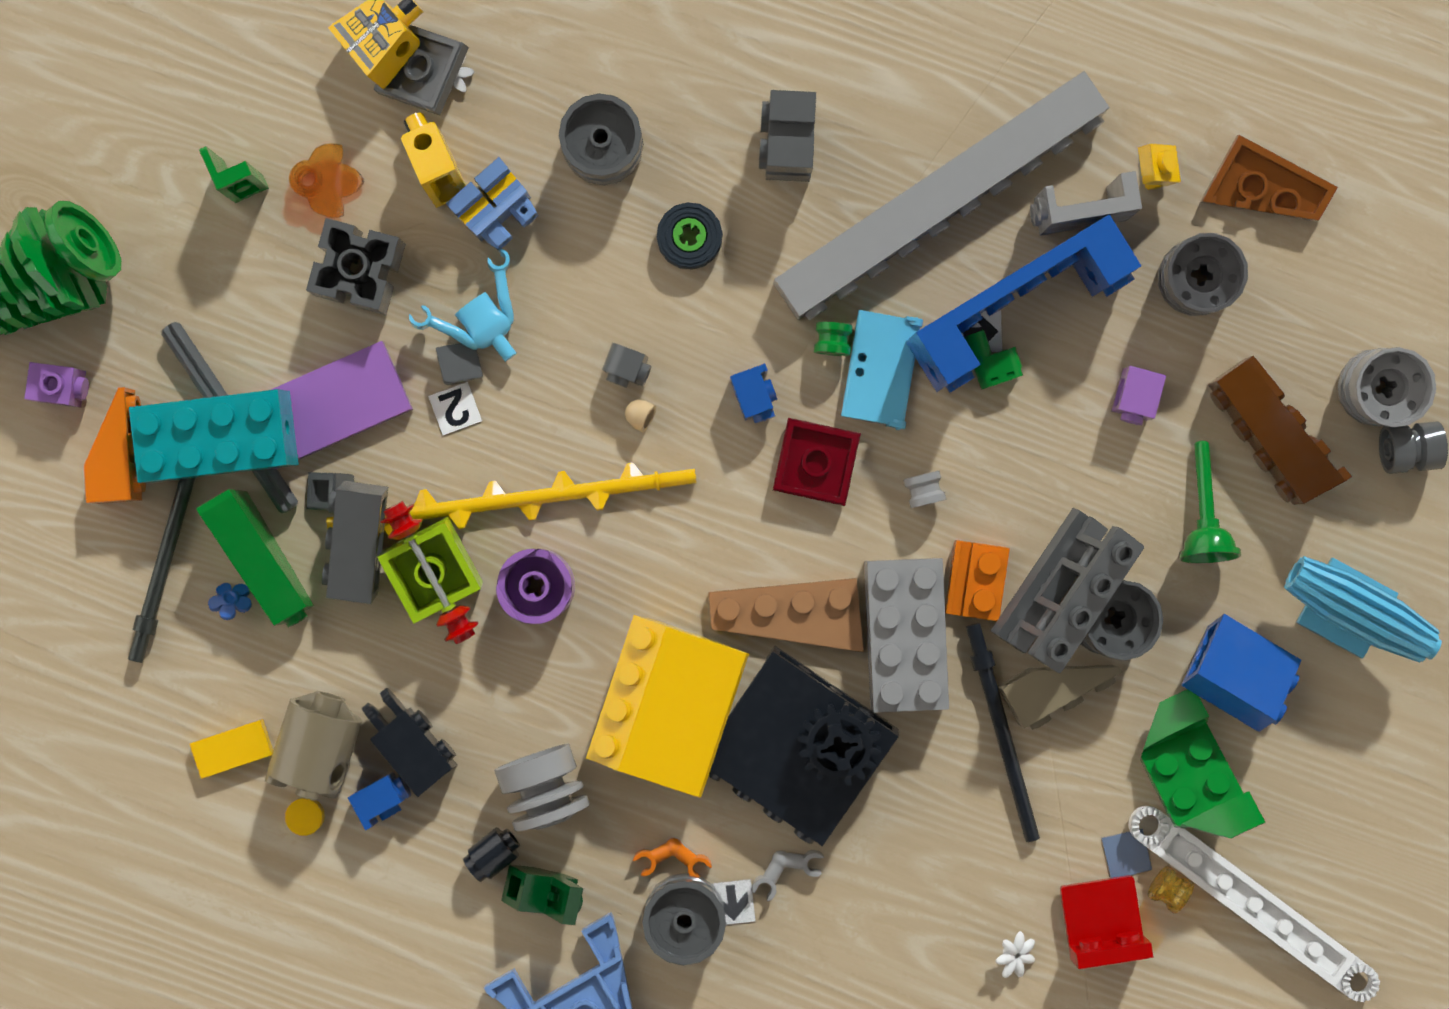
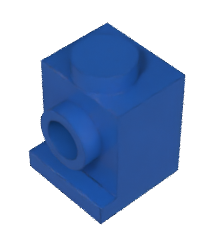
M765 363L730 376V381L745 421L753 418L755 424L776 417L772 402L778 399L770 379L764 381L762 375L767 374L768 371Z
M392 772L347 798L366 831L378 823L377 815L383 821L401 811L399 803L411 797V791L401 777L397 778L395 773Z

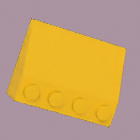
M634 615L586 759L686 794L702 797L749 653L654 619Z

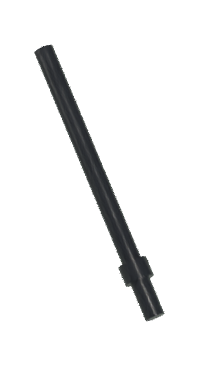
M980 623L966 626V630L973 651V655L970 656L973 669L978 671L1025 841H1036L1040 839V835L994 675L993 666L996 665L992 651L987 650Z

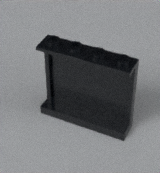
M774 646L766 657L764 664L728 716L709 777L716 781L723 779L733 786L732 791L738 797L747 802L754 800L763 806V812L772 820L778 823H782L784 820L795 828L794 833L803 841L809 844H813L815 841L820 846H823L898 739L899 729L777 646ZM829 702H833L836 710H841L844 702H848L849 711L852 713L859 707H862V719L866 720L873 717L875 720V724L870 731H880L881 739L872 742V744L881 747L880 755H871L876 761L875 769L865 766L866 778L861 780L855 774L852 776L850 786L846 785L843 778H838L836 785L831 786L830 776L827 775L820 781L816 780L818 769L816 767L808 771L805 769V764L810 758L799 757V749L807 746V744L798 741L799 733H809L803 726L805 719L815 722L814 710L818 708L824 714L827 713ZM842 720L843 724L850 729H859L854 724ZM827 723L818 730L814 741L825 736L828 731ZM841 737L834 738L833 745H837L839 751L845 750L846 743L842 742ZM865 747L862 750L855 751L851 758L852 764L861 758ZM827 758L821 759L826 764L837 767L831 760Z

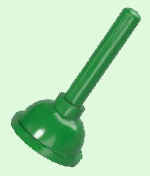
M1204 440L1197 441L1194 444L1200 519L1196 521L1197 530L1192 531L1186 537L1183 551L1179 553L1180 560L1186 563H1217L1238 559L1241 557V549L1236 547L1232 535L1226 529L1220 528L1219 519L1215 518L1209 442Z

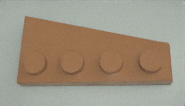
M857 578L708 592L713 630L864 652Z

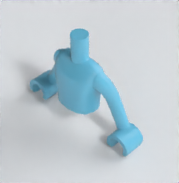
M499 249L501 256L505 259V263L501 266L494 265L491 259L487 258L488 267L495 275L497 297L501 310L493 303L488 294L484 292L455 314L467 333L453 324L432 316L429 308L423 305L421 308L427 314V319L425 322L418 323L409 314L411 325L418 330L432 327L451 336L472 350L484 349L493 345L505 362L514 357L517 353L504 337L514 322V313L506 278V270L510 265L508 252Z

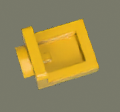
M1147 144L1138 147L1142 183L1145 184L1147 190H1154L1181 182L1176 145Z

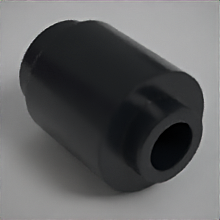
M496 827L468 849L469 854L463 858V862L479 882L486 878L492 879L519 857L516 849L520 847V843L509 829L506 828L504 831H501Z

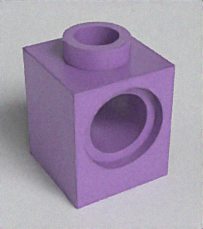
M1134 366L1124 368L1111 412L1121 414V421L1135 425H1142L1143 420L1155 419L1166 375Z

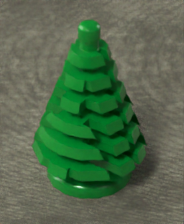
M57 201L47 211L41 209L38 212L37 207H25L22 213L18 212L9 233L8 231L6 232L0 247V335L3 333L8 335L22 327L27 329L41 323L81 313V311L93 310L101 307V304H106L108 288L106 281L111 280L121 271L122 259L117 245L109 232L83 207L70 201Z

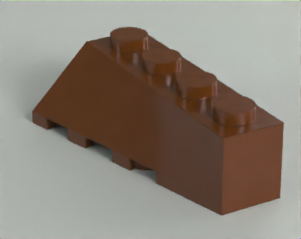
M1254 356L1241 360L1208 384L1213 391L1210 393L1212 401L1221 411L1226 410L1234 421L1231 424L1234 432L1242 441L1250 443L1255 451L1253 454L1254 460L1263 471H1269L1277 482L1274 485L1276 491L1287 503L1291 501L1293 505L1305 504L1352 477L1344 466L1337 470L1329 461L1328 454L1331 453V450L1322 439L1318 441L1312 435L1307 434L1305 431L1307 420L1298 409L1296 410L1289 404L1285 406L1281 402L1285 397L1284 392Z

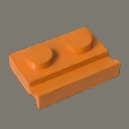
M955 540L945 604L946 614L992 621L999 619L1010 548Z

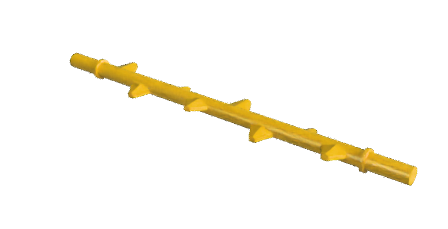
M627 463L620 479L574 484L565 471H559L552 488L505 494L496 481H491L488 483L482 497L437 503L429 491L423 489L419 491L414 503L415 506L410 511L413 519L422 520L449 516L458 529H463L466 527L471 514L476 512L519 507L528 520H536L539 510L544 503L587 498L594 508L599 511L604 509L609 496L612 494L650 489L660 491V488L695 484L697 481L695 469L665 473L655 471V474L642 475L633 463ZM334 517L326 518L327 529L333 527ZM385 523V531L390 535L393 529L389 523Z

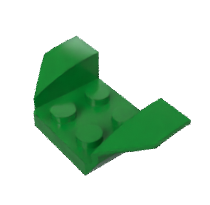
M1186 689L1159 703L1140 761L1174 827H1190L1232 839L1264 824L1265 820L1250 792L1243 793L1207 724L1209 714L1200 697Z

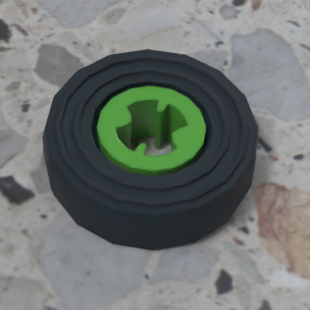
M686 202L675 205L664 213L658 224L656 239L661 254L669 263L678 268L693 270L704 267L715 259L722 245L723 232L720 221L712 210L698 203ZM685 227H691V231L696 228L700 232L696 236V244L689 246L688 241L683 244L679 240L684 236L683 229Z

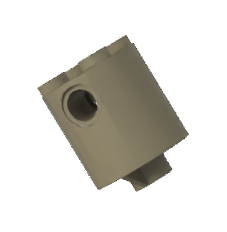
M316 691L290 699L267 769L265 782L278 787L290 785L297 788L296 795L310 800H318L319 795L336 799L343 784L362 719L352 714L344 698L331 693Z

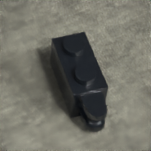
M385 688L380 693L382 700L397 717L388 724L375 706L367 703L362 707L364 714L379 731L370 740L413 793L419 797L458 765L453 760L456 753L444 739L438 741L429 730L433 727L431 722L420 710L414 712L411 707L406 709L393 692Z

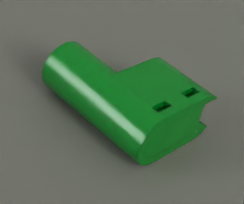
M984 330L964 337L981 364L974 369L981 390L1023 376L1021 370L1023 367L1016 347L992 354Z

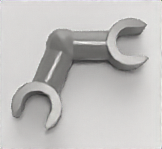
M810 850L804 855L777 851L774 853L764 875L756 877L753 881L752 892L755 893L761 883H768L771 886V890L767 895V901L772 900L777 892L776 882L785 867L803 869L807 875L812 877L822 875L820 870L810 869L807 863L811 858H824L823 854L817 850Z

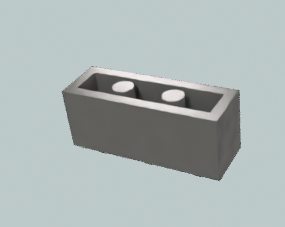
M343 481L336 491L331 492L328 511L334 514L333 527L328 528L325 539V549L331 550L330 562L325 563L322 573V585H327L326 598L371 604L378 595L381 564L377 557L383 550L385 524H381L380 521L386 518L383 511L387 509L389 487Z

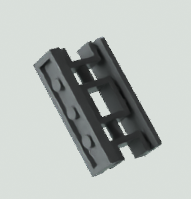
M1072 508L991 629V632L1022 653L1027 652L1036 638L1028 654L1057 673H1061L1143 551L1144 545L1117 526H1112L1103 541H1101L1108 528L1093 517H1088L1082 511ZM1079 576V577L1077 578V580L1075 581V583L1073 584V586L1071 587V589L1069 590V592L1066 594V592L1068 591V589L1070 588V586L1072 585V583L1074 582V580L1076 579V577Z

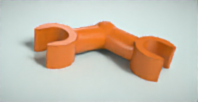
M671 838L651 851L646 849L639 850L635 853L632 860L636 861L641 857H647L651 860V866L641 872V876L650 875L654 872L658 863L671 856H674L688 867L690 876L700 877L693 870V865L697 862H703L706 866L712 868L711 860L707 856L702 854L695 855L677 838Z

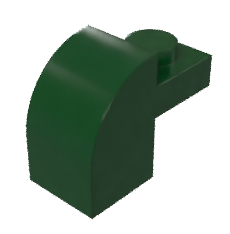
M509 864L501 901L517 911L542 913L561 924L575 925L577 915L582 908L583 888L577 885L578 879L566 874L536 867Z

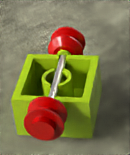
M401 501L383 511L386 518L381 520L380 523H389L393 530L388 536L389 539L403 540L382 550L377 558L413 624L441 610L443 614L440 615L436 626H446L449 633L444 639L445 642L453 640L455 644H459L475 635L473 628L478 625V621L469 622L466 614L469 612L470 607L456 606L455 602L480 590L483 581L448 517L416 532L419 530L423 520L412 518L410 511L415 506L414 504L406 506L404 501Z

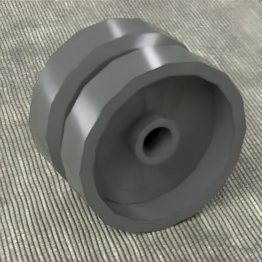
M601 93L584 96L572 104L561 119L559 140L563 155L575 175L586 182L604 186L621 182L634 172L641 161L644 143L638 117L629 104L618 97ZM604 135L607 141L602 144L597 143L596 138Z
M688 873L669 876L656 884L647 897L642 924L647 943L653 952L665 961L683 966L700 963L714 954L723 940L726 927L723 899L715 886L701 876L698 878L690 876ZM686 914L690 916L691 923L684 924L683 920L677 919L680 915Z

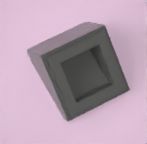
M462 343L436 348L445 385L449 386L483 378L477 350H472Z
M308 472L306 509L328 510L331 492L336 491L343 481L354 482V475Z

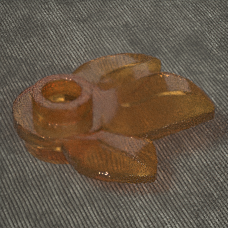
M332 143L323 144L315 148L309 160H303L294 165L289 174V183L295 193L308 199L313 211L329 218H339L344 216L342 198L356 193L365 181L356 169L341 163L343 159V146ZM306 174H314L315 181L310 186L303 184V178Z

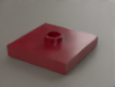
M788 418L772 491L845 506L861 433Z

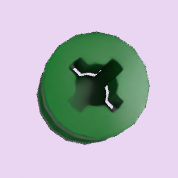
M816 322L815 331L819 334L818 342L814 344L813 353L830 356H850L851 347L847 343L848 336L852 334L853 325L839 322Z

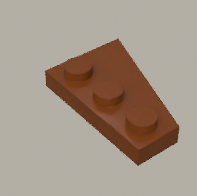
M1237 135L1200 202L1319 221L1338 187L1245 137Z

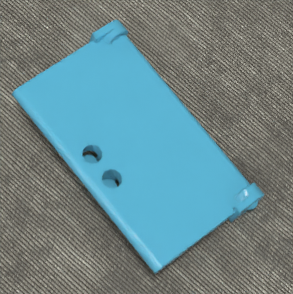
M858 310L841 412L842 417L886 424V427H892L896 430L906 428L905 417L915 357L906 341L922 328L923 319L909 316L901 318Z

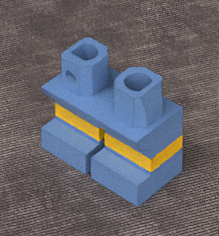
M500 157L474 178L477 185L496 205L495 208L472 182L468 183L446 203L449 209L481 242L485 239L487 243L498 251L513 238L501 225L506 219L513 215L525 228L539 216L529 200L531 197L528 191L511 173Z

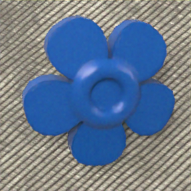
M229 583L219 585L216 588L217 595L211 597L208 601L209 609L213 612L219 611L220 617L223 620H231L235 618L236 610L245 613L252 606L251 600L247 597L250 594L248 586L242 583L235 585L233 589Z

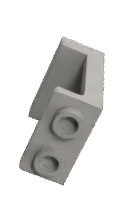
M1136 171L1121 173L1106 187L1108 199L1059 207L1056 204L1053 185L1044 187L1034 198V204L1030 205L1032 225L1034 227L1038 226L1040 235L1088 228L1109 214L1115 223L1129 220L1142 209Z

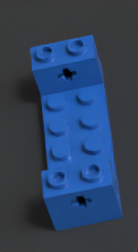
M1110 214L920 329L906 341L936 392L946 387L949 393L975 378L972 370L981 365L962 333L983 319L981 313L984 311L987 312L988 316H991L1015 300L1013 296L1015 292L1022 297L1040 286V284L1047 280L1046 273H1049L1051 278L1073 265L1092 297L1102 291L1108 297L1135 280L1132 272L1140 268L1141 264Z

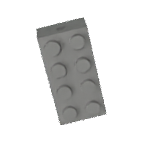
M943 558L864 561L870 709L874 713L948 710L949 692Z

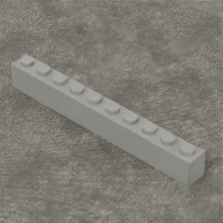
M1083 71L775 278L774 286L797 320L804 316L809 320L815 318L827 309L826 301L835 295L840 300L848 296L858 288L855 283L867 274L872 279L889 267L886 262L896 254H899L901 258L909 255L920 246L917 240L928 233L933 238L950 226L948 219L959 212L962 217L970 214L981 206L978 199L989 192L996 196L1012 185L1009 178L1020 171L1026 176L1043 164L1040 159L1051 150L1054 155H1057L1074 142L1070 137L1081 130L1087 135L1104 123L1102 116L1110 107L1089 76Z

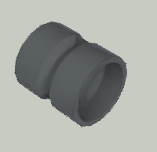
M1438 421L1415 423L1412 429L1408 425L1399 427L1383 426L1379 435V455L1383 469L1388 474L1408 472L1409 469H1414V466L1418 471L1443 469L1448 457V442L1443 425Z

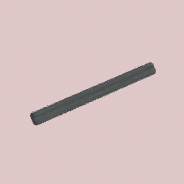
M173 322L162 329L161 335L203 398L228 395L182 325ZM277 469L252 471L280 513H286L296 507L298 500Z

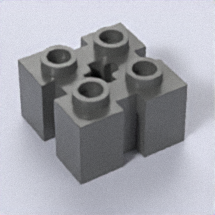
M771 90L770 101H762L761 132H768V139L760 140L759 169H766V180L810 182L813 170L816 92Z
M326 218L318 247L326 253L323 264L313 262L306 291L316 297L344 304L345 297L348 295L351 296L350 303L357 308L387 315L394 286L386 281L389 270L398 273L406 244L399 237L369 230L368 237L363 238V232L355 225ZM361 259L363 269L355 275L350 270V266L352 263L357 264L358 260Z

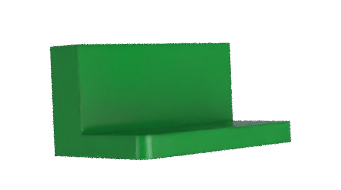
M207 146L199 149L217 191L234 203L269 189L263 174L247 161L227 168L225 161Z

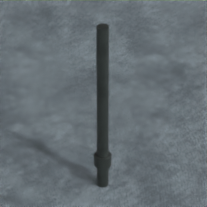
M195 478L179 479L140 615H136L132 628L136 632L128 660L143 663L150 635H155L159 621L155 619Z

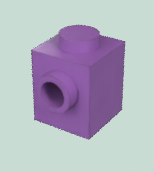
M29 362L24 399L81 408L82 400L86 399L89 390V381L85 378L86 371L72 367Z

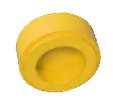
M303 797L292 802L285 813L287 827L291 832L300 836H307L316 832L322 826L325 819V812L321 803L317 800Z

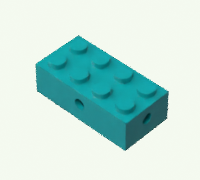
M274 389L129 407L138 483H154L299 465L290 391Z

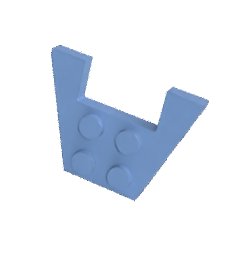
M612 912L582 928L581 931L600 963L537 1001H533L515 968L486 984L484 987L486 993L493 999H497L507 1009H633L616 923Z

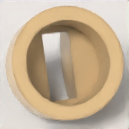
M645 400L632 401L625 411L627 422L633 428L644 432L654 418L656 405Z

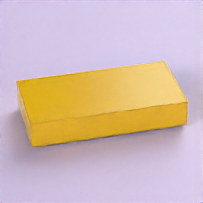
M263 719L190 743L201 779L271 756L274 751Z

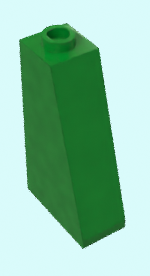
M228 489L196 508L274 626L286 623L289 628L308 617L305 611L313 607L314 604L247 491Z

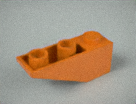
M125 387L117 389L85 461L86 503L142 501V492L146 490V483H138L129 414V407L141 406L139 396H135V390Z

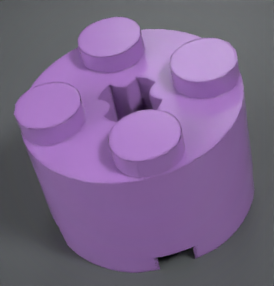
M526 549L515 553L505 561L498 575L496 593L501 607L510 617L527 624H542L557 618L569 607L575 593V580L570 566L558 554L546 549ZM532 576L536 580L543 579L545 583L541 587L543 593L541 596L537 592H528L527 588L531 585L530 578Z

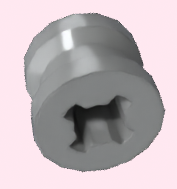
M940 471L904 479L905 487L910 489L911 493L909 500L910 508L947 500L945 492L940 490L939 486L941 479Z

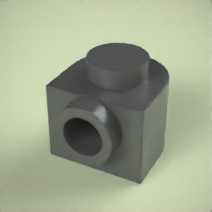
M612 342L602 371L608 373L607 381L627 388L629 382L644 386L648 379L651 365L647 364L649 357L645 354Z

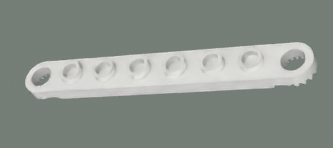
M1142 806L1133 811L1128 825L1130 833L1136 840L1350 999L1356 1002H1364L1376 996V992L1380 989V980L1373 968L1186 829L1174 827L1170 818L1157 808ZM1153 815L1158 821V828L1152 835H1143L1139 830L1138 824L1143 816ZM1358 972L1366 973L1368 977L1367 986L1361 991H1353L1349 982L1351 981V976L1353 977V974Z

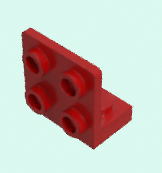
M1131 875L1062 885L1060 887L1070 959L1078 969L1154 958L1152 943L1143 935L1135 880Z

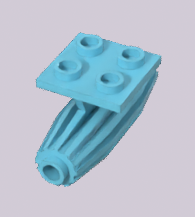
M1303 556L1290 570L1284 588L1305 605L1296 623L1363 659L1371 645L1419 663L1423 662L1426 658L1429 660L1433 659L1440 650L1442 641L1438 636L1439 630L1403 601L1397 599L1399 593L1339 560L1331 558L1328 564Z

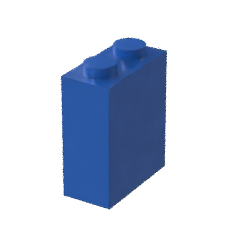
M1223 614L1207 626L1181 686L1259 732L1271 724H1278L1287 710L1284 701L1287 694L1293 691L1299 681L1300 676L1296 673L1302 660L1228 615Z

